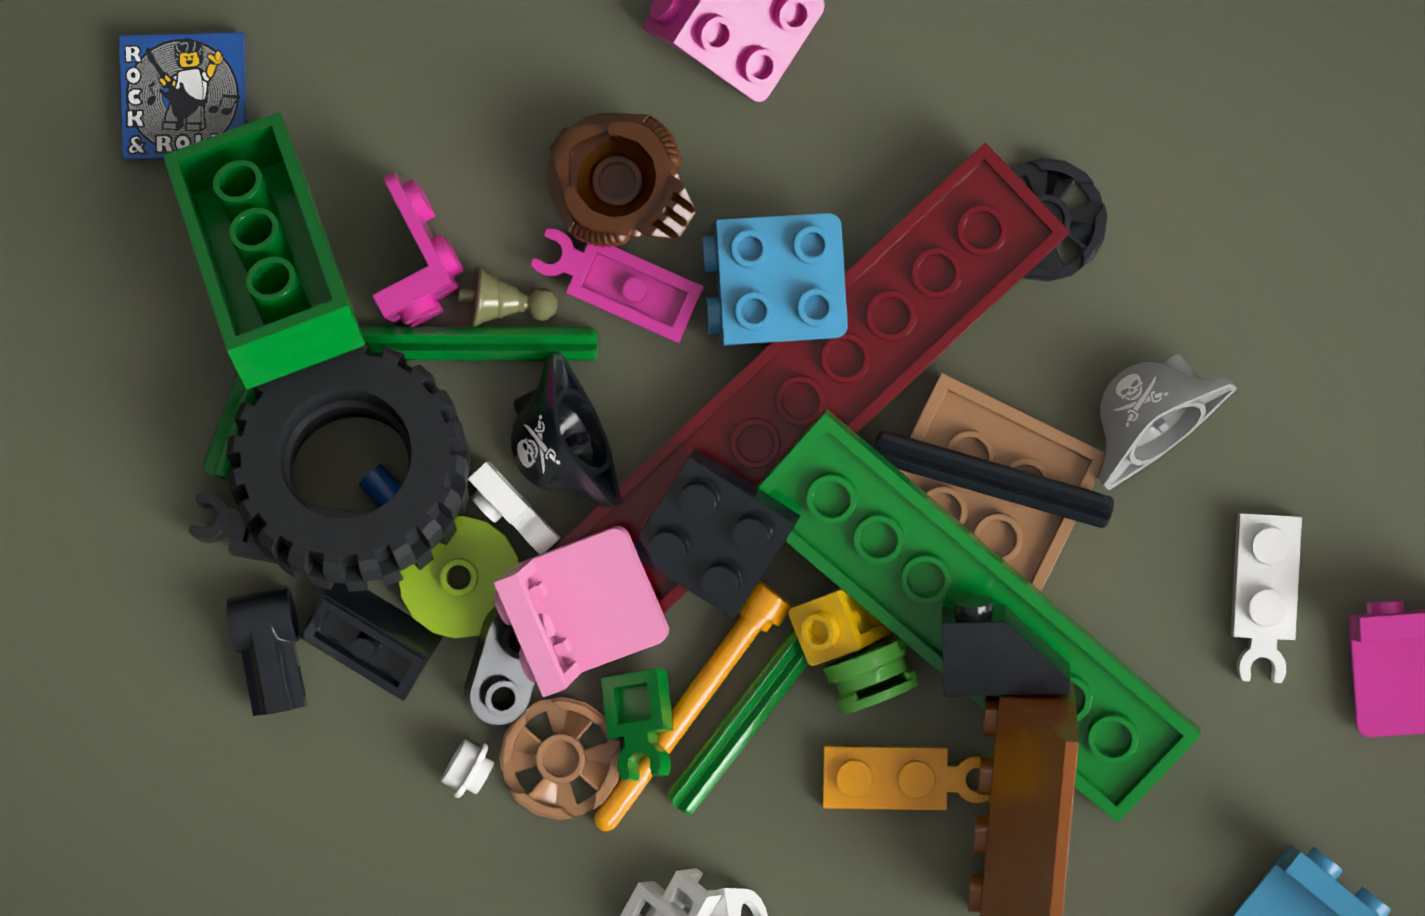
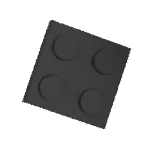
M695 448L634 543L640 560L730 618L735 619L801 516Z

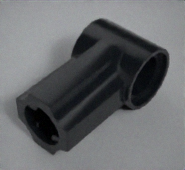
M285 587L228 598L227 617L236 652H241L253 716L274 714L307 706L305 687L295 643L299 641V624L290 588Z

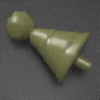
M483 267L476 268L471 290H458L457 300L470 302L469 321L472 327H476L482 322L503 318L504 316L525 312L526 310L531 318L538 321H547L556 314L558 300L552 290L545 287L535 288L532 293L526 295L519 291L517 287L511 286L498 279L497 276L486 272Z

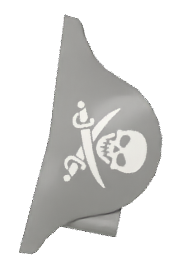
M1182 354L1173 355L1164 364L1142 362L1121 371L1109 383L1100 405V418L1106 436V454L1099 474L1102 484L1108 490H1111L1163 456L1192 433L1237 388L1224 376L1200 378Z

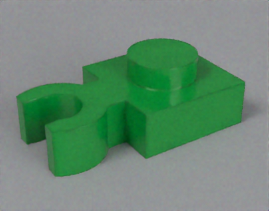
M651 668L601 678L607 738L616 741L624 740L625 747L618 758V772L622 780L640 781L638 764L644 755L649 757L652 775L669 776L671 768L670 757L665 748L659 745L658 742L659 733L674 731L667 670Z

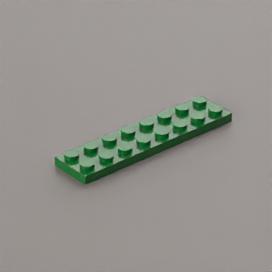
M827 408L824 409L755 486L801 516L785 541L941 674H943L942 606H954L956 600L966 597H983L992 600V605H1006L1070 663L1071 684H1075L1079 738L1075 787L1117 823L1200 738L1201 729L1197 724ZM968 696L984 710L986 697L998 698V696Z

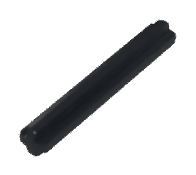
M881 431L875 441L874 449L897 469L1098 528H1105L1112 516L1114 499L1109 495L889 431Z

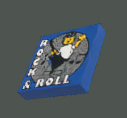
M243 32L119 36L123 160H164L163 155L248 124L246 43Z

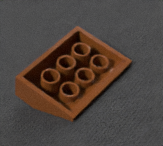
M1071 684V694L1000 695L998 698L986 697L983 735L995 736L993 758L981 757L978 794L989 795L988 817L976 816L973 853L984 854L983 875L971 874L968 912H977L979 916H1063L1079 745L1075 684Z

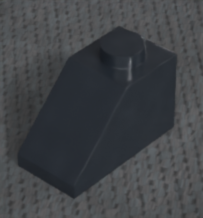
M966 597L956 600L954 606H942L944 697L1071 694L1070 663L1006 605H992V600L988 598Z

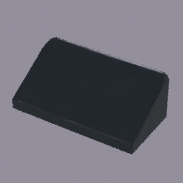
M335 582L331 590H325L299 636L402 701L410 693L442 640L441 635L432 633L413 617L371 591L349 592L346 583Z

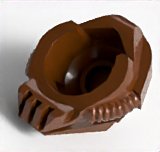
M599 113L588 116L571 127L563 128L550 146L551 157L547 175L549 190L568 232L574 238L580 239L581 242H586L588 245L592 244L595 247H616L627 244L628 240L632 238L678 239L696 213L677 173L682 158L680 157L676 139L673 138L668 128L664 127L663 123H660L649 114Z

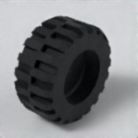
M366 342V345L253 387L256 399L252 405L241 403L234 417L238 427L237 435L229 436L226 456L231 464V470L227 472L230 492L237 504V510L255 543L267 557L272 556L283 571L295 578L301 574L310 578L313 586L329 590L332 589L335 582L346 583L349 592L368 591V581L383 578L385 585L389 586L403 580L400 571L415 564L421 570L434 560L431 550L439 542L444 545L449 543L457 531L454 521L458 514H465L469 499L467 483L468 478L471 476V460L462 422L459 421L455 405L447 391L439 390L434 376L421 364L413 368L407 365L404 354L388 347L383 351L382 355L374 354L370 344ZM352 417L369 418L392 427L400 435L407 448L409 465L408 473L402 486L387 503L365 515L336 518L314 512L302 502L293 485L292 465L299 449L309 436L328 423Z

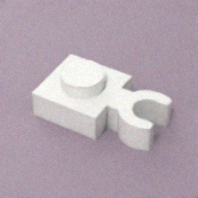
M485 462L468 478L477 488L470 495V498L480 510L494 523L503 516L539 554L546 553L561 538L491 462Z

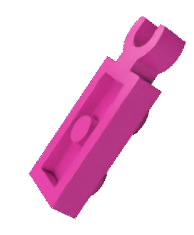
M546 229L544 236L560 244L562 256L554 264H546L541 260L533 258L531 266L538 273L549 277L560 276L564 273L572 276V279L567 288V294L676 343H680L704 286L614 246L595 247L592 244H587L584 252H581L574 248L571 239L562 231Z

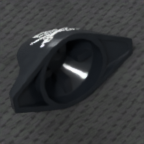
M553 354L545 360L538 388L514 401V408L518 415L511 435V450L514 461L522 475L539 488L579 492L595 501L601 507H613L622 504L611 449L600 419L563 354Z

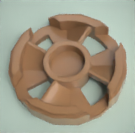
M558 696L538 700L526 708L522 715L512 722L504 734L499 760L504 780L519 804L537 816L565 820L574 816L585 815L606 801L619 780L618 758L622 751L620 741L607 738L608 742L585 749L579 740L593 722L599 725L607 738L605 713L586 700ZM546 711L554 734L542 742L524 725L536 715ZM537 766L544 778L529 794L519 782L516 772ZM578 776H581L597 791L580 803L576 802L570 783Z

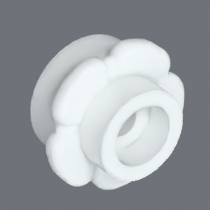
M464 739L457 748L440 781L456 790L454 797L460 798L466 789L477 794L483 786L494 765L493 761L485 757L488 751L487 744L483 743L479 747Z

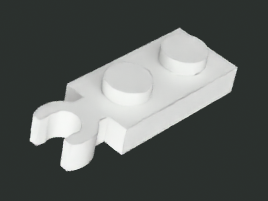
M1237 513L1230 636L1248 638V647L1241 652L1236 664L1238 678L1242 681H1250L1251 665L1254 660L1260 657L1267 658L1272 665V682L1282 683L1285 678L1286 662L1282 654L1277 650V639H1296L1302 517Z

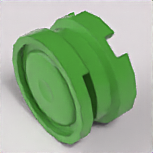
M896 638L891 640V644L886 646L883 642L823 667L828 683L836 684L839 695L835 701L841 715L881 703L920 685L915 669L908 668L904 660V656L908 653L904 641ZM894 677L895 681L873 688L859 695H857L855 692L875 686Z

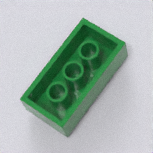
M280 112L163 155L226 350L246 390L366 345L299 154Z

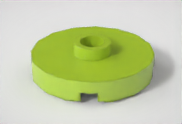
M466 515L456 517L454 522L457 531L449 543L444 545L439 542L431 550L434 560L421 570L413 564L400 571L403 580L399 581L401 598L412 617L432 633L455 639L480 635L487 614L496 607L494 599L496 587L494 582L514 564L519 563L518 555L507 535L488 521ZM456 565L464 566L470 572V583L464 589L454 588L449 582V571Z

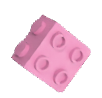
M621 526L611 527L514 564L494 582L496 587L494 599L497 611L506 625H512L521 645L519 658L522 669L531 682H537L543 697L565 690L580 673L660 644L669 634V626L628 531Z

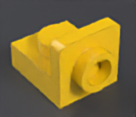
M841 588L797 605L788 612L806 660L811 666H816L860 650L892 633L890 629Z

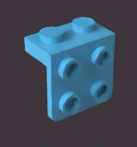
M823 213L716 220L711 224L712 235L701 237L704 273L714 272L716 297L705 298L708 335L718 334L719 347L744 346L751 343L839 338L846 333L848 321L842 226L840 219L835 214Z
M1290 844L1231 916H1387L1391 909L1363 886L1355 895L1336 881L1343 870L1317 848L1313 847L1305 855Z

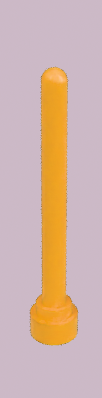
M759 580L740 609V618L672 708L674 731L658 734L659 745L664 747L668 754L677 745L761 630L767 633L773 624L779 627L788 615L789 610L794 607L789 601ZM644 755L638 764L640 781L631 782L621 778L606 801L595 813L594 823L599 830L604 832L613 830L654 776L651 774L650 760L647 755Z

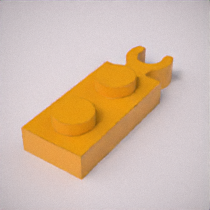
M824 745L823 808L947 810V792L958 793L964 800L971 803H983L989 801V795L978 794V790L969 788L966 784V776L973 768H980V759L985 756L969 755L961 759L957 765L947 764V747Z

